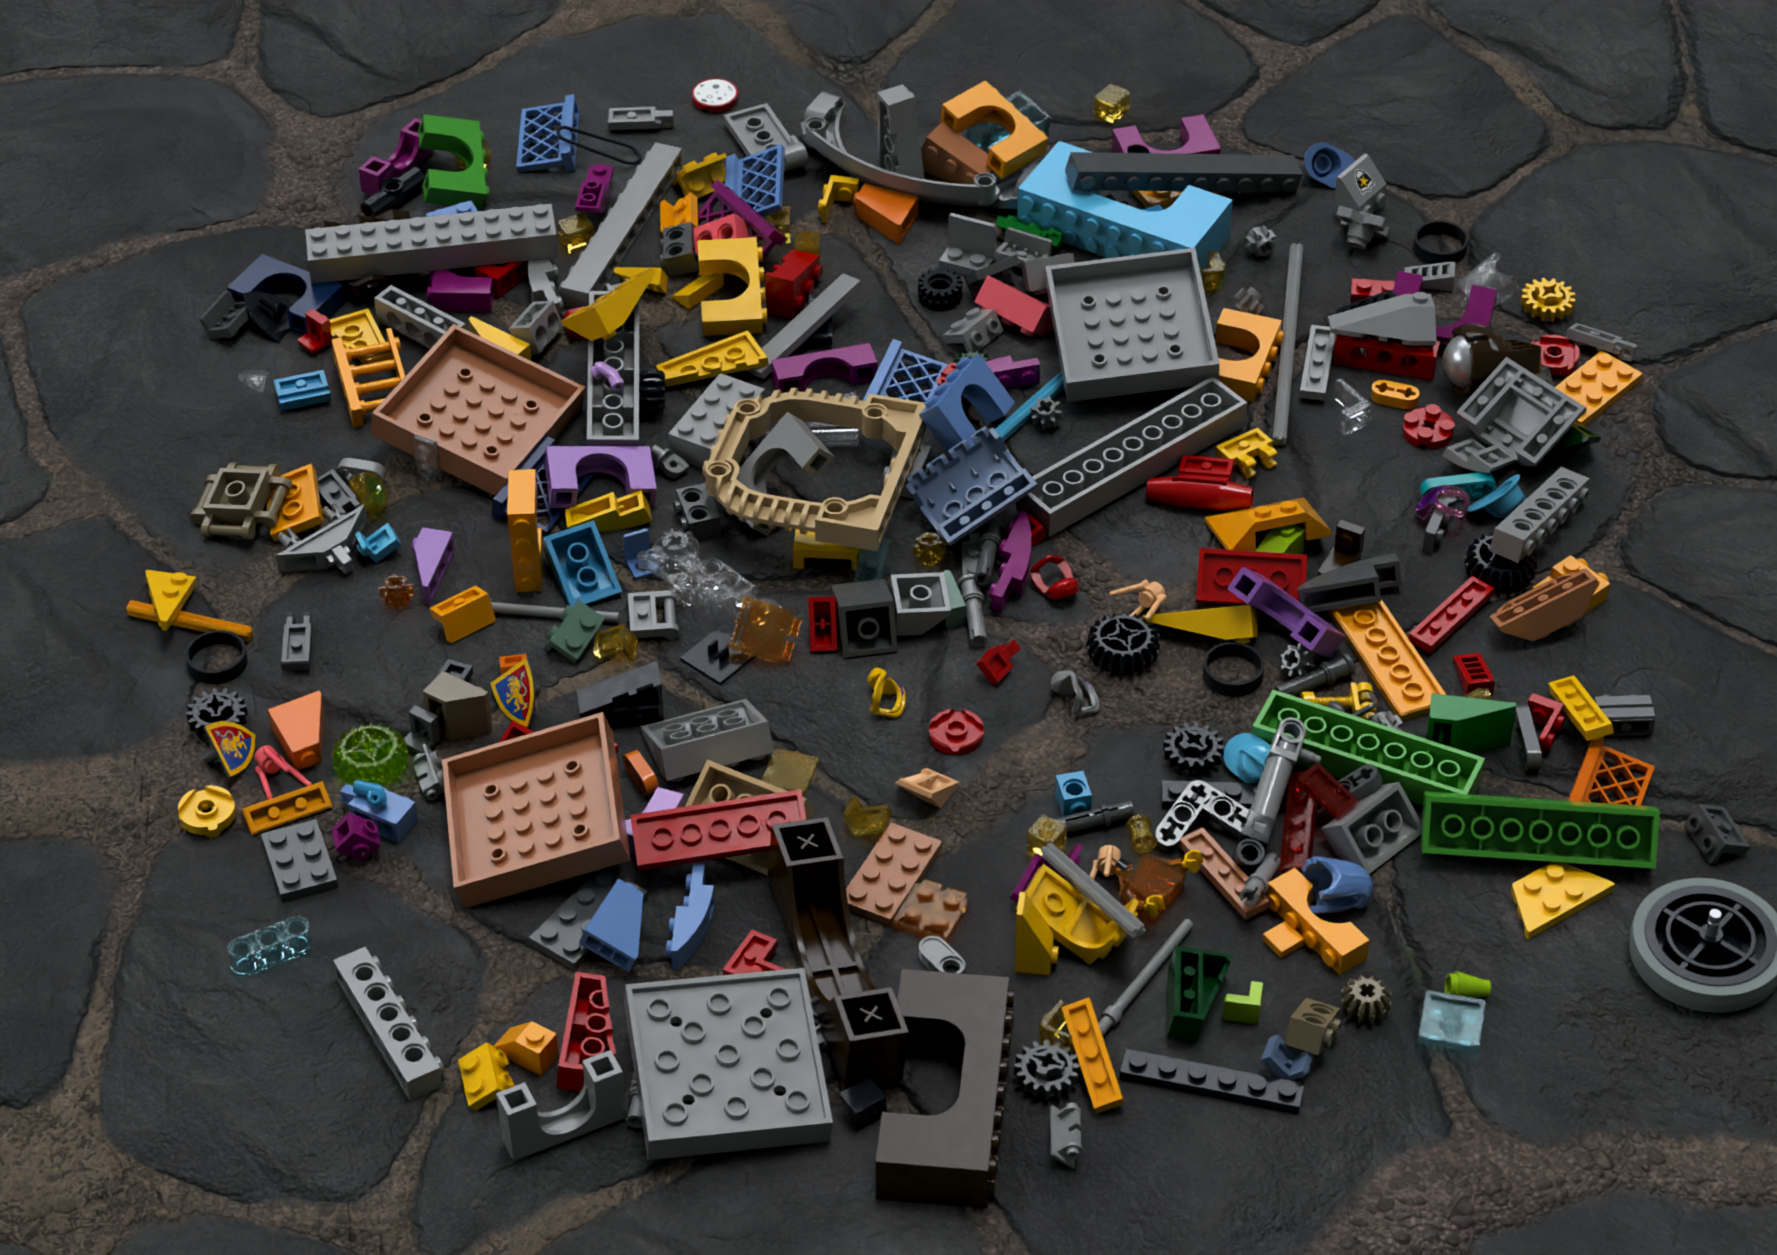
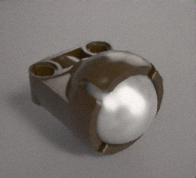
M1477 323L1464 324L1454 328L1452 331L1453 336L1448 339L1447 347L1443 354V368L1447 377L1453 382L1452 387L1454 391L1460 396L1467 398L1479 388L1506 357L1533 374L1541 373V346L1518 340H1503L1501 336L1487 326Z

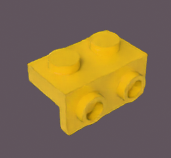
M488 1042L458 1059L467 1103L474 1111L497 1098L496 1093L514 1087L513 1080L508 1073L507 1065L509 1061L506 1054L501 1049L497 1050Z

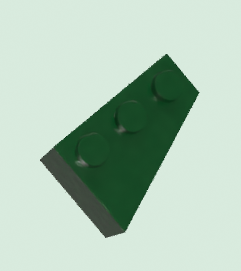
M1175 946L1168 967L1167 1038L1197 1041L1226 978L1233 954Z

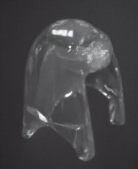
M1498 252L1492 254L1468 275L1459 278L1455 282V297L1457 303L1466 310L1472 285L1497 289L1496 305L1514 299L1519 295L1516 277L1501 274L1495 268V262L1500 259Z

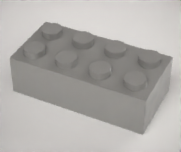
M720 373L668 433L669 449L686 463L703 469L704 462L710 459L712 445L717 444L719 430L724 429L726 415L731 414L736 402L741 399H754L761 394L762 398L765 399V389Z

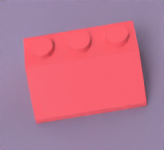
M987 275L974 301L982 306L981 310L994 309L996 314L1002 316L1001 322L1011 327H1014L1015 324L1021 326L1020 332L1032 338L1034 334L1044 337L1054 329L1049 305Z

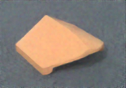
M924 768L921 770V773L900 778L895 784L914 796L941 808L958 788L959 781Z

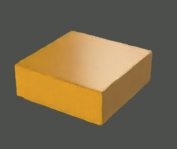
M1287 921L1263 933L1262 940L1280 958L1304 946V938Z

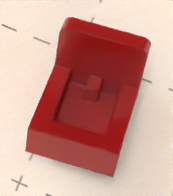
M312 308L305 313L308 333L298 338V344L312 354H315L332 343L331 322L328 317Z

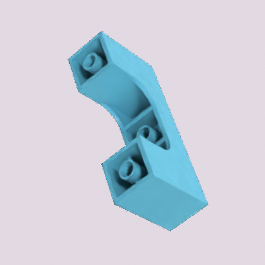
M1058 141L1018 187L1017 218L1021 220L1020 223L1025 225L1034 223L1041 226L1042 230L1045 231L1053 228L1064 235L1063 243L1106 258L1195 248L1200 273L1202 274L1230 238L1233 200L1191 185L1186 187L1170 207L1161 211H1144L1099 196L1100 190H1072L1065 173L1070 153L1091 151Z

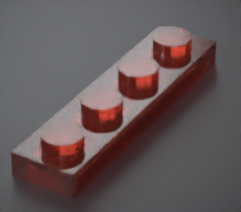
M1317 770L1291 773L1280 860V871L1282 874L1293 868L1303 873L1302 867L1305 866V861L1312 857L1320 775Z

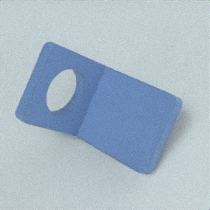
M645 528L623 535L625 562L634 579L639 580L659 574V567L651 554L649 530ZM640 563H647L651 566L646 571H639L635 568Z

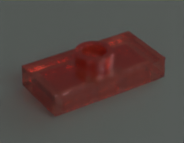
M1318 762L1300 775L1296 781L1337 820L1353 809L1359 801Z

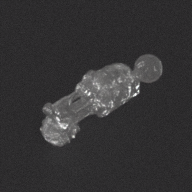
M671 528L670 533L661 532V537L655 539L652 549L641 551L637 554L638 567L643 570L648 569L654 575L665 580L668 583L669 590L674 591L686 607L699 608L703 613L709 612L712 616L720 614L721 617H726L727 614L731 613L741 618L749 612L751 624L755 629L762 632L776 630L782 623L783 610L778 602L768 598L758 600L756 586L716 558H708L703 561L698 559L700 556L698 551L699 543L694 538L692 532L685 533L683 528L679 531H673ZM663 567L677 569L682 573H674L670 575L663 569Z

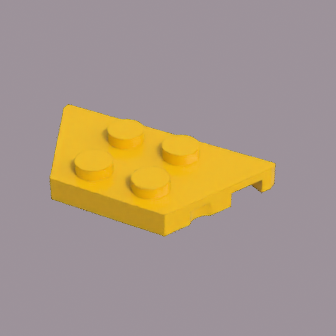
M1551 862L1514 882L1511 886L1513 901L1517 904L1519 919H1522L1524 925V935L1527 939H1530L1614 891L1615 884L1610 880L1564 862Z

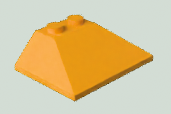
M1304 497L1205 517V523L1226 550L1256 551L1255 532L1293 524L1305 530L1306 541L1332 536L1330 528Z

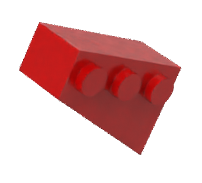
M792 249L781 259L782 265L776 264L773 267V273L767 272L765 274L767 313L794 319L799 310H803L808 295H812L816 281L820 280L823 274V266H820V255Z

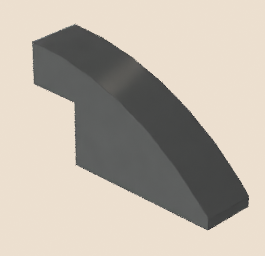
M1396 553L1357 561L1321 574L1297 588L1299 602L1314 613L1380 602V589L1402 585L1399 559Z

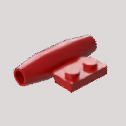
M1183 455L1178 476L1148 479L1146 498L1175 507L1223 511L1252 508L1254 489L1250 486L1231 482L1234 471V459Z

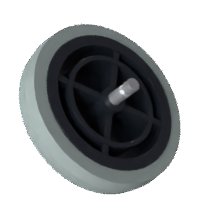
M1689 878L1673 881L1657 888L1639 905L1630 928L1629 946L1631 959L1643 981L1665 999L1697 1011L1713 1013L1733 1012L1761 1002L1777 987V913L1765 900L1752 891L1723 880Z

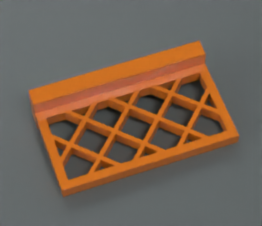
M1605 738L1591 740L1568 801L1591 802L1589 797L1598 795L1602 803L1641 806L1655 766L1604 746ZM1603 757L1614 760L1618 766L1608 768ZM1636 769L1646 774L1644 777L1635 779L1630 770ZM1622 772L1627 781L1618 783L1613 774ZM1605 776L1610 785L1601 787L1596 778ZM1632 787L1637 796L1628 798L1623 789ZM1615 791L1620 800L1611 802L1605 793Z

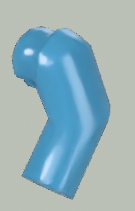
M362 780L354 782L353 793L367 796L371 807L379 809L385 806L387 796L381 785Z

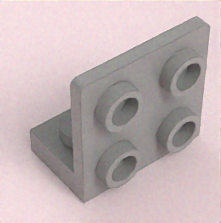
M951 213L948 217V247L939 260V267L968 275L994 264L996 225Z

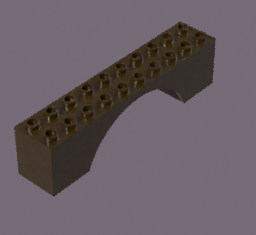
M829 818L772 825L767 875L800 968H805L808 990L843 1089L845 1090L868 1077L876 1085L902 1081L909 1031L893 988L876 989L863 965L849 913L845 886L844 858Z

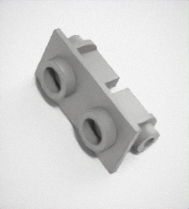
M424 743L422 745L425 752L415 755L412 763L420 780L419 783L423 796L432 801L437 799L438 795L443 792L445 793L443 770L441 768L442 758L436 750L432 752Z
M1068 1103L1062 1110L1051 1105V1156L1073 1169L1075 1168V1159L1082 1153L1081 1131L1077 1129L1081 1126V1109L1076 1103Z

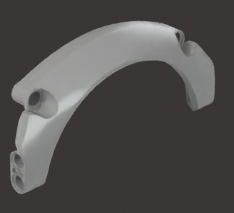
M821 92L808 106L804 114V121L800 123L802 138L806 145L816 149L819 154L851 176L859 178L865 184L919 196V203L1017 209L1018 187L1039 164L1036 161L1031 162L1027 168L1022 170L1020 175L996 185V177L986 172L977 174L974 178V185L920 179L876 167L847 153L839 133L846 103L843 98L826 92Z

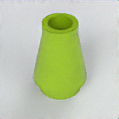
M1455 971L1454 974L1448 973L1446 976L1445 995L1446 997H1452L1454 1001L1479 997L1488 998L1491 992L1490 980Z

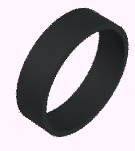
M1443 220L1429 221L1416 229L1413 250L1419 259L1429 264L1455 262L1456 264L1463 260L1467 254L1468 234L1461 226ZM1441 233L1457 238L1463 246L1453 252L1440 253L1426 249L1419 243V239L1429 234Z
M214 630L200 634L188 644L185 652L190 675L197 681L206 684H222L234 680L243 673L248 663L246 646L242 638L233 632L225 630ZM213 644H229L237 647L242 652L237 662L221 670H203L191 663L192 658L199 650Z
M1239 642L1221 643L1212 647L1204 657V681L1209 688L1221 695L1232 697L1248 695L1258 689L1263 681L1264 660L1261 654L1249 645ZM1240 656L1253 662L1259 669V673L1246 682L1230 683L1213 676L1208 666L1220 657Z

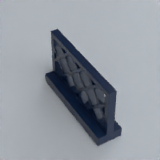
M547 435L518 468V470H536L537 489L540 496H537V503H543L545 508L544 510H537V518L548 517L549 520L546 526L537 522V528H541L543 536H548L565 515V509H567H550L548 495H545L543 488H547L546 481H540L539 478L540 475L545 474L546 446H555V439ZM589 473L577 479V499L598 473ZM508 482L493 498L491 516L500 521L504 516L507 517Z

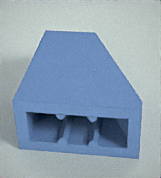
M618 878L584 929L579 944L630 973L639 952L644 893L639 891L633 884L625 883Z

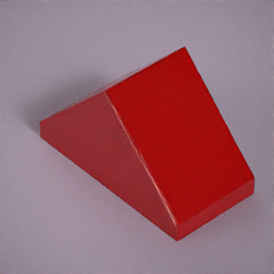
M835 596L808 597L810 652L836 651Z

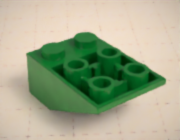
M1432 693L1426 739L1471 754L1510 745L1516 703Z

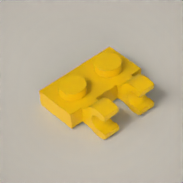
M1258 427L1219 444L1215 448V454L1219 458L1234 459V466L1237 465L1241 474L1246 479L1256 475V472L1251 468L1256 465L1254 460L1256 456L1260 457L1266 469L1277 466L1276 461L1272 459V457L1278 454L1273 448V440Z

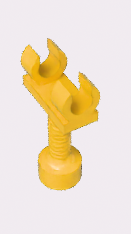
M1361 682L1357 685L1356 683H1350L1349 698H1318L1314 695V692H1301V699L1327 706L1330 701H1337L1341 703L1342 707L1351 708L1353 714L1361 708L1372 704V702H1368L1371 700L1368 693H1373L1372 685L1368 682ZM1376 708L1360 716V718L1368 719L1377 713Z

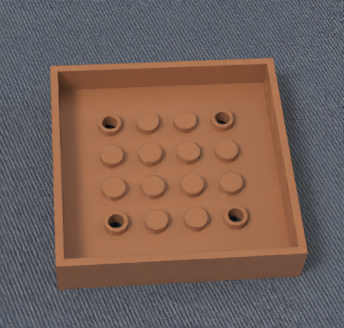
M453 324L372 412L370 435L496 496L508 482V470H518L546 435L556 440L583 409L585 387Z
M603 712L442 759L453 887L465 909L630 861L614 735Z

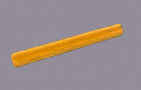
M134 600L129 601L126 607L127 615L158 622L157 612L154 611L153 604ZM180 611L171 624L204 633L214 630L230 631L240 636L245 642H249L253 636V628L251 626Z

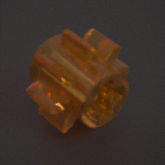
M393 574L383 579L384 586L379 587L380 597L385 599V605L389 604L392 607L398 608L410 603V595H414L413 584H409L408 577Z

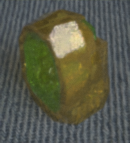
M364 472L357 474L349 481L350 489L357 496L358 502L361 505L365 504L367 512L379 513L387 504L388 495L383 481L377 474Z

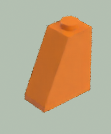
M864 184L861 190L855 193L853 205L856 206V217L899 244L902 243L919 216V196Z
M320 691L268 709L271 730L292 766L297 771L322 762L324 707Z

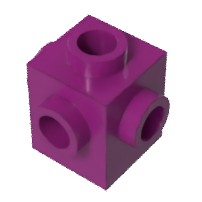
M351 812L332 829L335 850L361 862L380 846L377 824Z

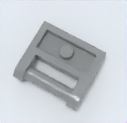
M674 591L628 593L631 639L664 636L666 639L672 640L679 636V626L676 624L675 617L677 595ZM656 604L664 606L665 623H657Z

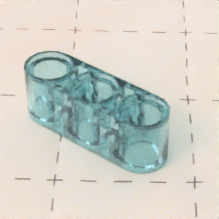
M294 916L232 940L227 948L232 972L238 976H249L309 952L313 945L309 922L302 916Z

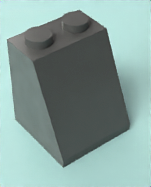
M885 579L831 585L832 596H835L836 625L843 657L897 652L894 600Z

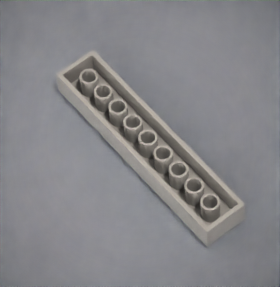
M552 204L496 210L489 209L486 211L449 215L441 214L430 217H414L411 219L366 222L363 224L326 228L318 227L305 230L311 284L361 279L371 274L389 276L558 258L557 235Z
M1212 376L1032 476L1039 487L1018 500L1015 504V509L1019 512H1028L1045 528L1046 535L1050 537L1144 484L1149 478H1154L1181 463L1183 455L1193 456L1246 426L1247 402Z

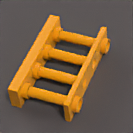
M391 328L386 329L388 342L349 349V347H344L342 338L331 339L334 360L354 428L364 426L363 416L367 415V412L374 411L384 400L364 402V400L359 401V397H362V394L395 388L405 377L398 353L401 352L399 337L394 338ZM385 352H391L392 356L391 360L355 367L354 364L349 365L348 363L352 362L351 359ZM395 369L397 377L364 384L354 383L357 376Z

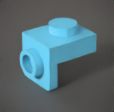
M389 523L367 538L360 531L355 533L359 542L356 545L357 549L365 558L369 556L375 563H378L402 545Z

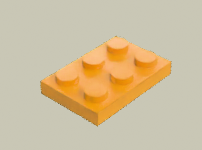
M312 464L280 476L291 480L293 485L290 492L286 493L277 513L278 520L276 525L269 527L270 535L275 542L278 541L280 532L288 536L287 528L292 529L294 534L323 523L316 470ZM272 489L266 501L267 510L276 490Z

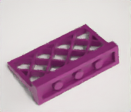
M716 180L711 186L715 192L698 212V226L702 221L709 223L715 218H722L735 213L747 221L748 227H750L749 238L757 237V241L763 239L766 241L762 247L763 260L776 243L782 246L787 238L731 188L719 180ZM720 200L721 211L713 213L714 205Z

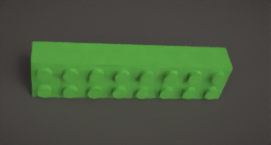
M1272 690L1252 726V734L1262 738L1271 745L1273 736L1281 721L1289 717L1297 718L1303 722L1306 728V736L1301 748L1321 756V761L1318 765L1297 759V765L1342 779L1361 766L1371 764L1376 766L1383 779L1381 785L1400 782L1409 801L1423 806L1424 791L1475 795L1482 782L1485 764L1484 757L1277 690ZM1284 733L1289 739H1295L1293 735Z
M1424 791L1420 849L1422 853L1656 869L1660 811L1654 806Z

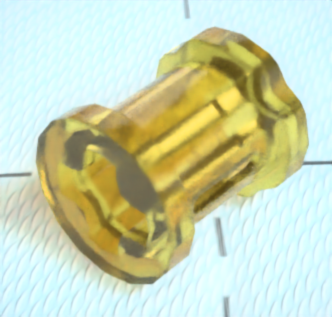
M1135 815L1126 823L1127 831L1132 835L1131 846L1136 852H1148L1157 844L1156 836L1152 834L1150 829L1152 822L1149 816Z

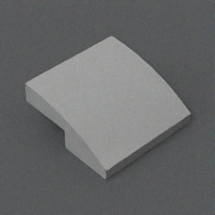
M1473 438L1446 447L1442 455L1456 465L1484 473L1493 472L1516 461L1515 457L1496 444L1485 448Z

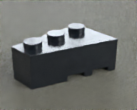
M658 661L576 690L579 719L603 712L611 729L648 725L664 720L662 683Z

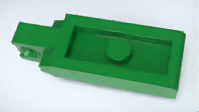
M1010 215L1007 218L998 216L995 224L1002 232L1006 233V230L1011 227L1052 240V247L1060 249L1064 238L1061 232L1053 228L1045 231L1042 230L1041 226L1034 223L1025 225L1020 223V219Z

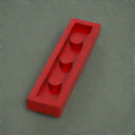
M1471 576L1409 633L1408 639L1414 645L1431 653L1494 595V587Z

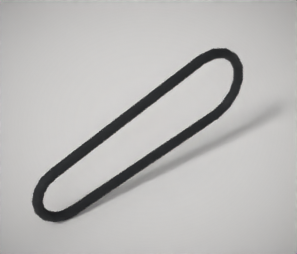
M560 126L556 130V134L561 140L628 165H636L641 161V153L632 145L569 126ZM560 130H570L630 148L636 152L638 159L636 161H626L564 138L560 134Z

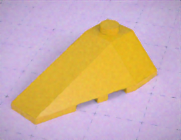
M1251 605L1160 613L1153 614L1147 622L1225 640L1234 639V642L1247 644L1250 643V638L1257 637L1259 609Z

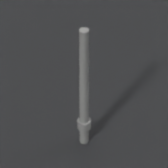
M490 599L494 613L559 618L565 609L492 602V599ZM596 611L605 618L603 622L619 623L620 613Z
M1189 919L1183 920L1114 1005L1108 1006L1101 1014L1099 1026L1103 1036L1110 1027L1117 1025L1122 1018L1123 1011L1171 955L1175 946H1178L1194 926L1192 921Z

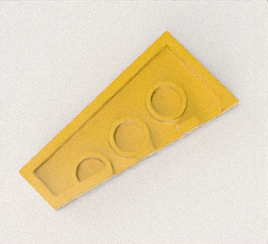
M747 330L656 365V370L664 372L665 385L669 387L716 377L720 373L725 375L769 365L767 356Z

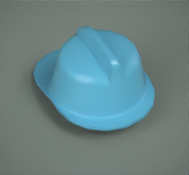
M1520 475L1512 476L1496 490L1474 502L1467 508V512L1483 508L1494 517L1506 518L1526 500L1517 483Z
M1252 733L1235 735L1224 748L1223 758L1225 764L1232 773L1245 783H1259L1270 745Z

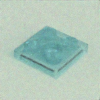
M1426 990L1418 1043L1478 1054L1486 1000Z

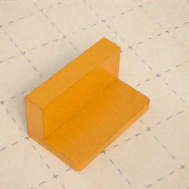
M476 585L429 608L432 618L442 624L446 639L450 643L456 642L496 621L488 593Z

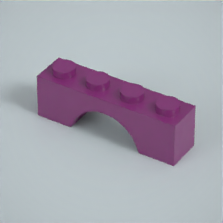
M414 118L401 130L398 145L386 161L372 156L358 168L362 192L374 195L382 189L381 184L385 179L399 178L420 164L434 151L432 149L419 148L418 128L421 122L420 119Z
M870 343L771 360L772 380L776 390L781 389V393L789 392L791 388H798V392H805L809 383L815 379L827 376L845 379L852 385L870 383L877 372V360Z

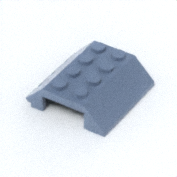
M986 426L970 435L971 440L975 444L971 447L967 440L964 439L949 449L948 452L953 459L950 462L942 454L928 463L926 467L931 473L929 476L921 468L906 478L909 482L905 485L907 491L923 515L948 546H951L1039 487L1025 468L1022 469L1009 453L1001 437L993 427L988 431Z

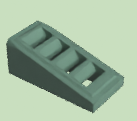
M945 570L944 575L951 606V615L945 618L944 621L946 628L949 629L965 625L966 604L951 571Z

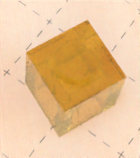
M583 212L557 221L556 232L557 243L559 246H563L568 254L587 248L590 238L594 237V226Z

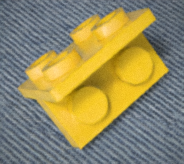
M712 153L704 157L703 162L696 163V161L685 164L683 170L677 172V177L671 182L673 187L680 185L685 196L691 192L697 199L713 194L715 190L711 186L716 180L725 184L726 170L722 162L727 158L726 154L717 155V153Z

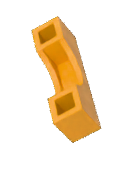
M1296 868L1268 882L1269 886L1266 897L1270 900L1269 908L1287 921L1304 938L1306 945L1309 948H1313L1322 957L1327 966L1332 967L1341 975L1367 960L1370 940L1351 922H1327L1313 914L1309 908L1312 902L1313 885Z

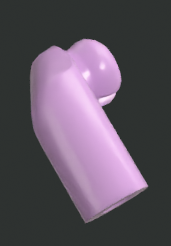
M602 361L596 362L590 368L591 375L596 379L605 376L613 391L618 392L624 388V383L615 368Z

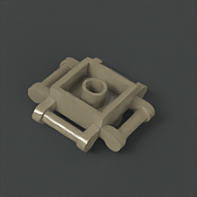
M230 462L227 468H220L218 474L207 476L205 481L206 487L197 507L192 510L190 519L194 523L202 524V537L212 538L214 535L242 536L243 539L252 540L255 537L257 523L267 527H274L278 520L277 513L286 493L290 492L293 484L288 478L280 477L281 467L279 464L247 466L240 465L237 462ZM271 490H276L268 510L263 511ZM216 522H223L224 525H215V524H216Z

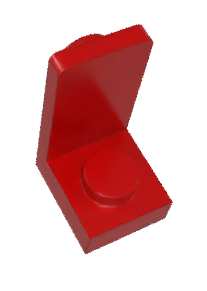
M1532 693L1528 699V705L1533 722L1545 726L1538 739L1543 756L1546 749L1551 750L1556 738L1555 732H1561L1566 718L1562 715L1564 704Z

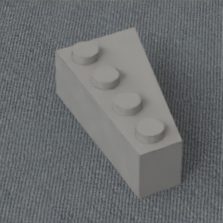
M903 84L877 92L878 167L898 174L924 179L915 108L916 98L914 94L909 92Z

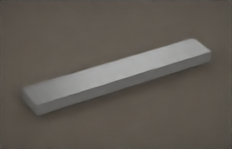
M844 273L841 274L762 348V351L768 358L769 365L748 369L746 372L762 379L767 377L772 372L771 360L786 358L863 287L861 280Z

